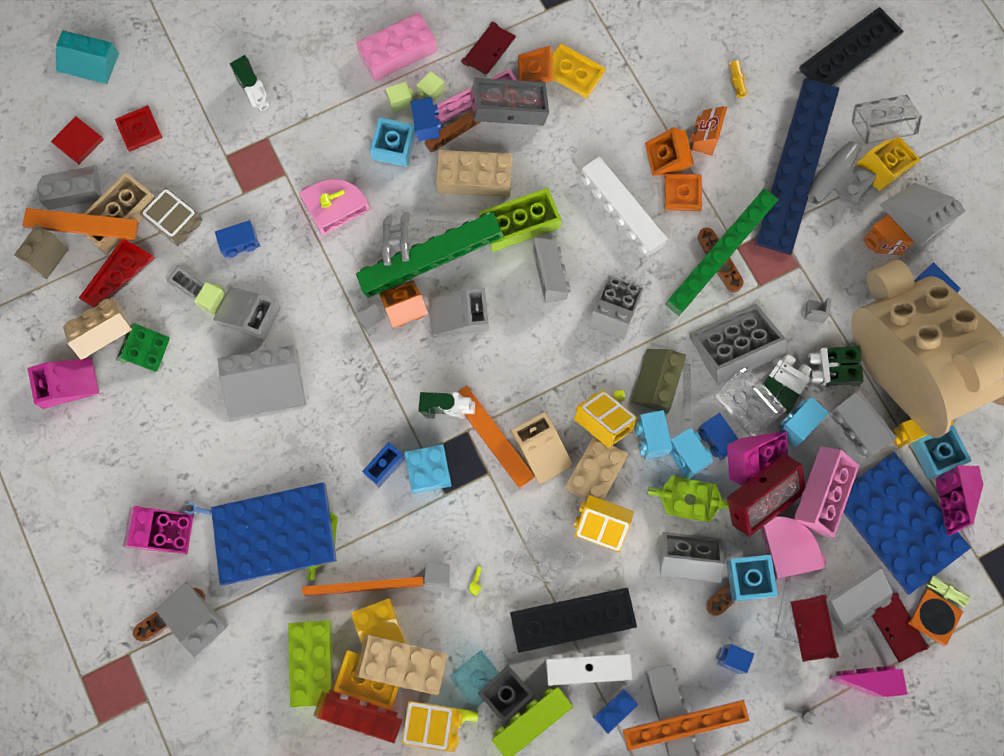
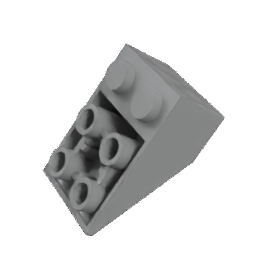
M608 275L592 312L588 327L624 340L643 288Z
M229 287L213 320L265 341L281 308L277 301L257 293Z
M485 288L466 289L429 300L432 336L489 331Z

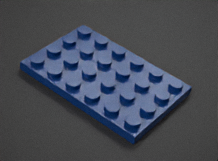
M895 452L854 481L843 513L907 595L914 592L930 580L933 575L938 574L971 549L959 532L947 535L943 512Z
M324 482L211 507L219 583L222 586L337 561L327 489Z

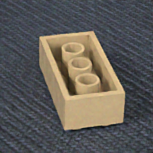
M439 150L436 180L437 193L510 197L512 154Z
M125 172L84 214L133 219L140 222L143 219L140 213L155 197L137 180ZM83 234L106 255L122 239Z
M364 635L354 676L438 695L448 654L371 635Z

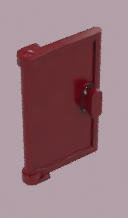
M492 21L468 54L462 58L461 63L487 75L514 41L516 35L499 27L497 23Z
M898 592L892 594L891 603L884 608L880 606L875 609L872 617L900 663L918 652L927 650L930 646L928 643L926 644L919 630L908 624L911 616L900 600Z
M821 594L814 598L790 601L802 662L825 658L836 659L839 657L826 600L827 595Z

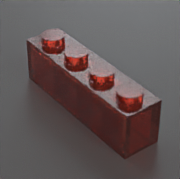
M329 689L328 693L322 691L313 714L317 719L395 744L403 721L402 718L397 716L398 712L386 709L385 712L378 710L379 706L370 702L367 703V706L360 704V699L348 696V699L340 697V692Z

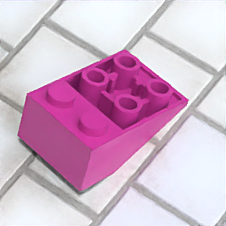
M92 358L47 362L27 368L34 404L42 409L99 394Z
M787 431L745 437L728 444L729 480L742 486L761 470L773 463L774 460L783 454L788 455Z
M957 465L936 478V488L939 493L940 507L942 508L947 535H952L974 524L983 489L979 466Z
M133 506L129 510L123 547L188 554L194 515Z
M895 665L876 667V671L874 668L856 669L855 674L854 670L836 671V676H830V680L873 697L908 695L903 669H895Z

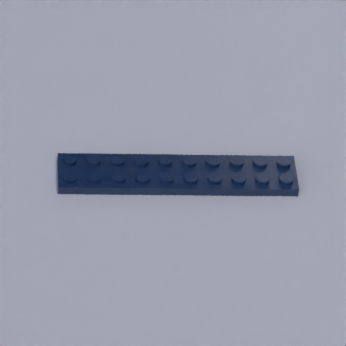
M804 78L770 191L779 200L762 219L755 245L788 255L792 254L809 197L807 194L813 183L839 87Z

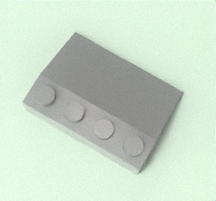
M916 183L880 204L884 211L919 247L949 227L966 211L962 203L953 197Z
M757 304L689 333L707 370L718 385L786 355V338Z
M294 345L217 358L229 419L306 405L299 356Z

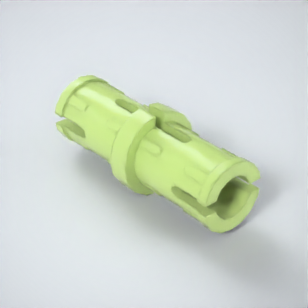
M934 575L932 579L928 580L926 585L942 594V597L945 599L949 598L963 607L968 604L971 597L956 589L953 584H947Z

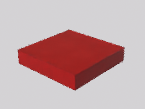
M148 105L115 119L129 152L163 138Z
M75 116L51 142L75 163L80 165L104 139Z

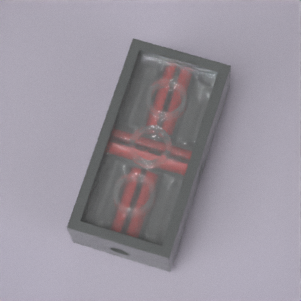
M488 78L474 79L471 88L473 121L544 126L549 115L545 82Z

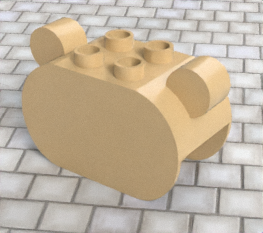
M894 259L867 273V285L875 301L856 309L853 313L851 326L855 346H860L861 361L872 378L926 434L935 438L944 436L949 431L952 420L991 401L1004 406V337L992 323L943 280L934 276H928L915 282L911 271L900 259Z

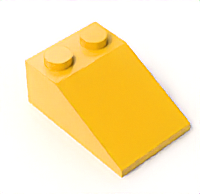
M895 134L871 149L856 165L876 174V179L872 185L879 191H882L919 163L921 159L898 134Z
M386 599L351 612L361 644L363 643L364 635L406 644L391 599Z

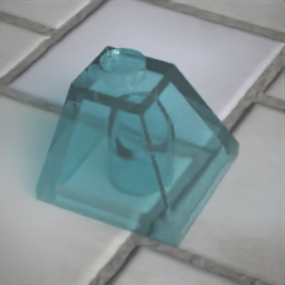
M481 650L449 675V677L476 709L484 702L478 692L499 671Z

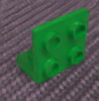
M136 323L131 324L132 330L126 333L116 361L121 363L130 362L157 372L170 338Z

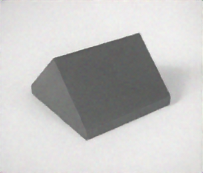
M509 665L478 692L479 696L504 724L535 696Z

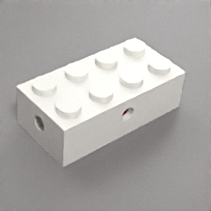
M624 650L612 651L610 652L611 655L604 656V652H591L590 657H583V653L570 654V658H563L562 654L550 655V659L545 660L547 686L632 680L630 654H625ZM586 664L591 667L589 672L585 670Z

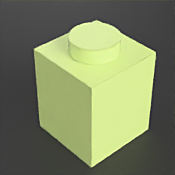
M432 71L416 85L418 97L420 99L432 97L433 102L445 91L444 81Z
M406 82L385 88L393 112L411 106L410 101L415 96L412 88H408Z
M206 282L194 301L200 308L215 315L225 297V293L220 285L216 283L211 285Z

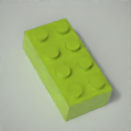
M549 188L478 212L479 218L484 213L493 212L504 234V238L489 244L492 253L561 228L562 223Z
M324 620L288 623L290 708L335 705V691H332L334 686L333 622Z
M550 686L542 693L544 697L537 702L534 699L525 706L527 708L526 712L522 715L518 712L509 720L511 722L510 725L506 728L502 725L492 733L494 737L491 741L503 756L516 755L573 708L559 687L553 688Z

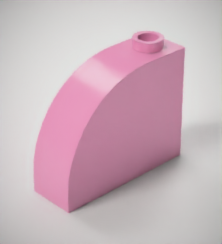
M325 180L312 186H307L299 192L302 202L321 235L370 210L369 203L363 193L356 186L346 181ZM340 190L344 191L345 194L330 200L331 206L321 207L320 196L327 193L330 195Z
M774 517L760 528L766 553L771 555L775 580L825 569V556L820 552L813 534L804 525L790 518Z

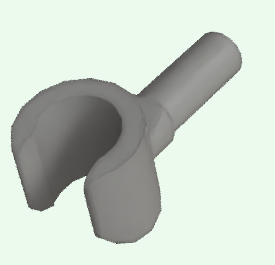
M788 706L785 707V711L796 715L803 723L813 724L807 721V715L816 717L813 712H801Z

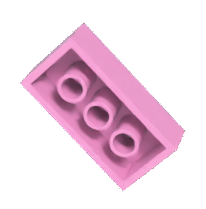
M420 12L356 42L358 54L374 82L437 51L436 39Z
M820 446L794 519L813 534L834 538L860 465L841 449Z

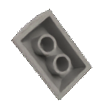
M97 165L45 175L41 177L37 184L39 202L47 210L97 201L102 196Z
M534 238L533 253L545 303L567 299L570 285L564 278V275H566L565 265L560 262V258H562L561 248L557 247L554 240Z
M860 390L831 411L833 420L842 426L846 437L849 440H853L857 446V451L866 458H869L897 438Z
M662 532L660 576L721 583L725 565L722 539Z
M878 565L829 598V615L842 632L847 628L852 630L859 624V620L862 618L868 619L875 613V609L880 606L884 608L891 603L893 590L882 568Z

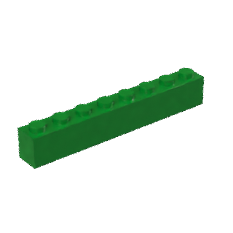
M763 188L667 300L665 305L680 316L779 199Z
M487 212L480 215L478 219L464 222L458 228H450L440 236H432L422 244L417 243L409 249L410 260L407 262L402 261L401 251L391 257V265H384V261L381 259L377 264L371 267H363L360 272L355 274L363 294L370 298L504 238V234L495 214Z

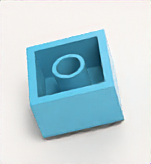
M379 118L370 148L372 160L408 167L416 138L415 126L413 124Z
M812 397L807 401L803 399L778 425L781 428L778 432L787 431L788 443L793 448H796L829 412Z
M664 410L641 414L634 426L636 437H640L641 444H639L640 455H644L645 460L668 456L673 448Z
M954 425L950 426L947 434L942 437L935 438L928 435L911 444L928 480L946 473L957 465H965L972 461Z
M691 428L671 440L673 449L670 455L686 479H691L707 469L713 462L712 453L707 447L704 448L700 442L702 441L700 435L696 431L693 432Z
M443 444L404 452L413 494L452 486Z
M771 555L735 558L726 561L732 602L767 599L778 596Z

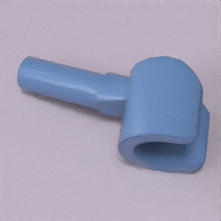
M185 502L192 506L190 511L183 510L185 513L199 512L208 515L212 513L211 510L199 508L192 502Z

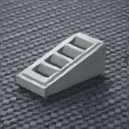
M177 266L166 279L168 284L193 300L198 296V294L196 296L193 294L198 287L203 288L204 283L180 266ZM181 274L183 276L178 283L175 282ZM187 278L189 281L184 287H182L181 285ZM195 283L194 287L188 291L189 286Z

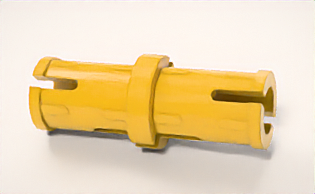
M735 60L729 63L732 74L731 82L735 86L736 96L743 98L748 95L745 85L746 77L742 72L740 61Z

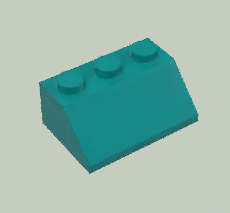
M62 30L56 44V70L60 73L107 84L119 52L112 42Z

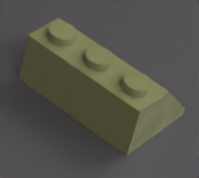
M647 349L631 403L657 411L664 410V413L668 414L674 400L686 354L669 349Z

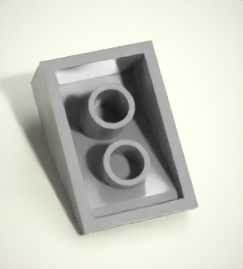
M187 581L155 609L179 642L193 657H196L228 626Z

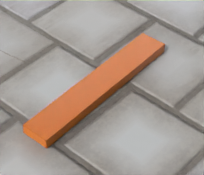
M26 208L22 226L33 229L37 224L49 231L135 240L139 222L133 219Z
M466 385L458 392L463 397H470L471 401L475 402V413L465 414V417L519 489L533 480L535 476Z
M423 577L305 586L302 587V594L305 596L424 587L425 584Z
M740 700L622 729L627 751L748 722L750 719L745 701Z

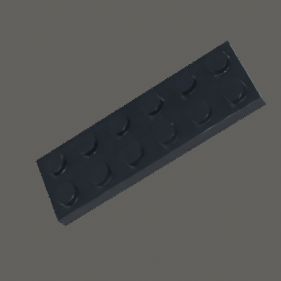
M878 7L800 65L799 70L808 79L834 86L900 37L904 31L881 7Z
M628 587L510 612L518 653L637 628Z

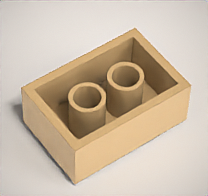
M114 297L101 301L98 306L84 311L81 316L67 321L63 326L67 343L81 360L132 330L125 312Z
M593 436L566 484L565 490L585 502L589 495L604 500L629 454L613 445L607 448Z

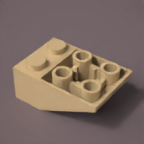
M546 412L511 430L512 438L539 485L573 467L565 447Z

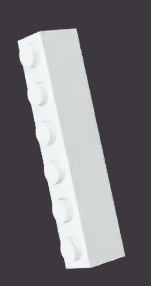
M600 156L582 168V182L586 186L589 185L595 198L603 202L605 210L608 213H612L615 217V222L626 230L628 238L635 241L638 250L643 255L645 254L649 258L666 246L668 238Z

